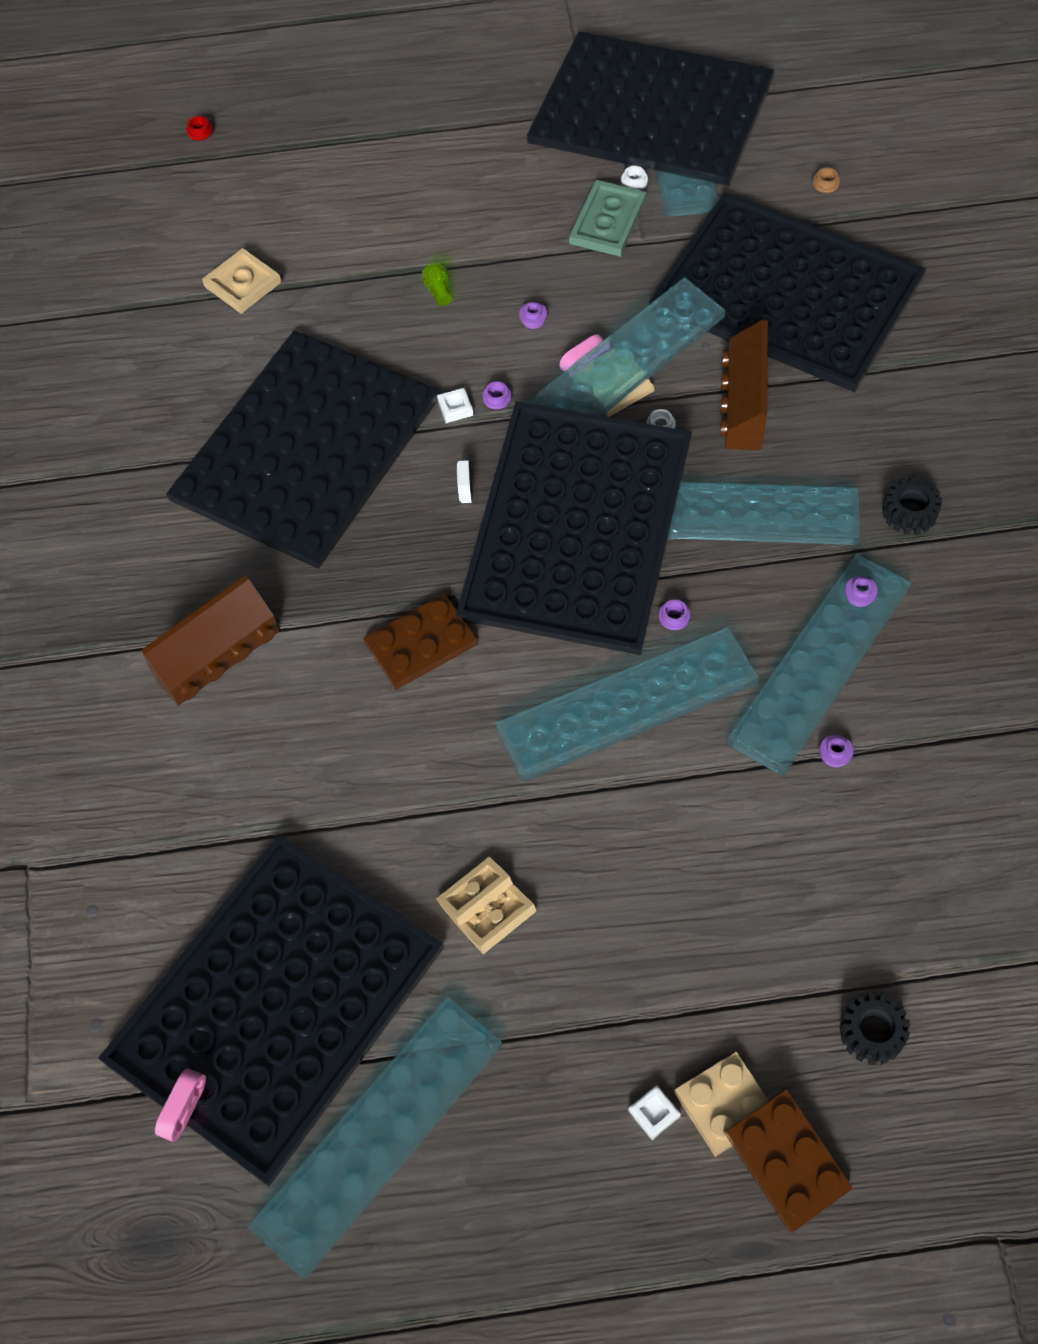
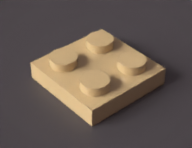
M243 248L202 279L204 287L241 314L281 283L280 275Z
M737 1052L676 1088L674 1092L715 1157L732 1147L723 1132L768 1101Z

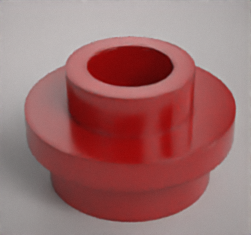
M203 116L192 117L187 123V135L193 140L202 141L212 134V125Z

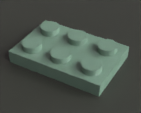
M596 180L570 233L569 244L621 257L644 207L647 192Z

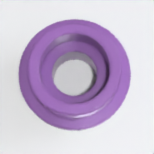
M529 302L520 308L519 318L527 328L536 329L541 327L546 321L547 309L541 303Z
M491 382L483 391V402L491 409H502L511 402V391L502 382Z
M865 576L851 578L845 587V595L848 601L857 607L869 605L876 599L878 593L875 582ZM857 588H862L866 591L862 592L859 591Z
M680 600L667 601L659 610V621L669 630L683 629L690 621L689 608ZM677 615L679 618H671L669 616Z
M840 735L826 737L819 749L822 760L831 767H841L848 764L852 759L854 751L851 742ZM831 747H838L842 749V752L836 753Z

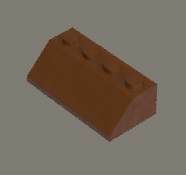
M761 320L731 337L728 350H723L722 368H727V373L722 372L721 390H726V396L722 395L721 413H726V419H721L720 437H725V449L761 451L767 417L768 320Z
M245 575L144 647L141 652L156 682L179 706L184 701L194 698L199 690L211 681L213 682L221 678L230 667L244 661L260 645L271 641L275 634L279 632L274 615L252 582Z

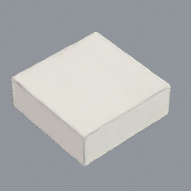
M465 388L437 395L438 404L446 423L473 416V408Z
M458 461L457 484L459 501L461 503H471L469 461Z
M658 1085L628 1109L651 1140L681 1116V1113Z

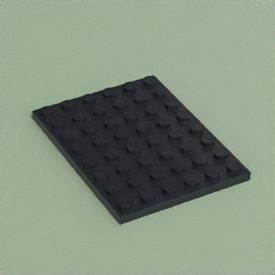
M578 31L527 134V143L730 186L774 78V69Z
M724 192L650 299L649 309L727 341L757 322L768 320L769 358L856 392L922 281L926 268Z
M294 330L166 493L167 497L171 502L319 569L438 401L437 395H440V391Z
M515 401L456 616L462 617L464 621L641 655L692 438V431Z
M278 835L98 1059L162 1108H164L179 1076L186 1068L205 1075L206 1083L203 1092L186 1126L270 1187L442 952L444 945Z

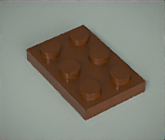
M445 594L363 637L365 645L395 690L477 645V638L462 617L456 616L457 610Z
M787 1089L782 1090L723 1132L790 1233L795 1232L853 1189Z

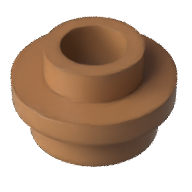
M822 168L813 177L814 188L822 193L834 192L840 184L838 173L832 168Z

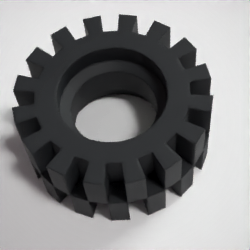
M909 476L907 482L905 477L899 478L898 483L894 481L887 490L882 507L883 518H887L886 523L889 526L895 524L894 530L899 532L900 528L905 529V535H909L910 530H913L914 535H920L921 529L924 533L929 531L930 526L933 527L937 520L942 504V497H939L940 491L938 489L933 490L934 484L932 482L925 485L924 478L920 477L919 482L915 481V476ZM905 500L915 501L923 507V510L910 511L904 508L900 502Z
M868 993L865 998L863 995L857 997L855 1002H851L847 1007L840 1024V1032L843 1033L841 1041L842 1044L847 1043V1052L850 1055L855 1052L858 1055L856 1060L860 1062L864 1059L869 1060V1065H875L877 1061H880L882 1065L886 1064L889 1059H895L906 1045L910 1035L908 1031L910 1021L904 1018L907 1014L905 1009L899 1010L896 1007L899 1002L893 998L890 1003L886 1000L887 995L882 993L879 998L875 997V993ZM869 1016L881 1018L888 1027V1037L879 1042L867 1039L861 1030L862 1020Z

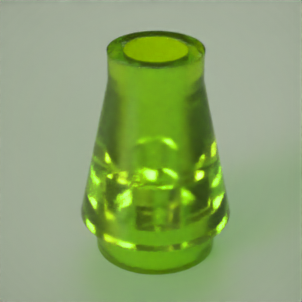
M440 263L426 266L422 270V282L434 297L438 306L449 305L453 298L450 291L447 269Z

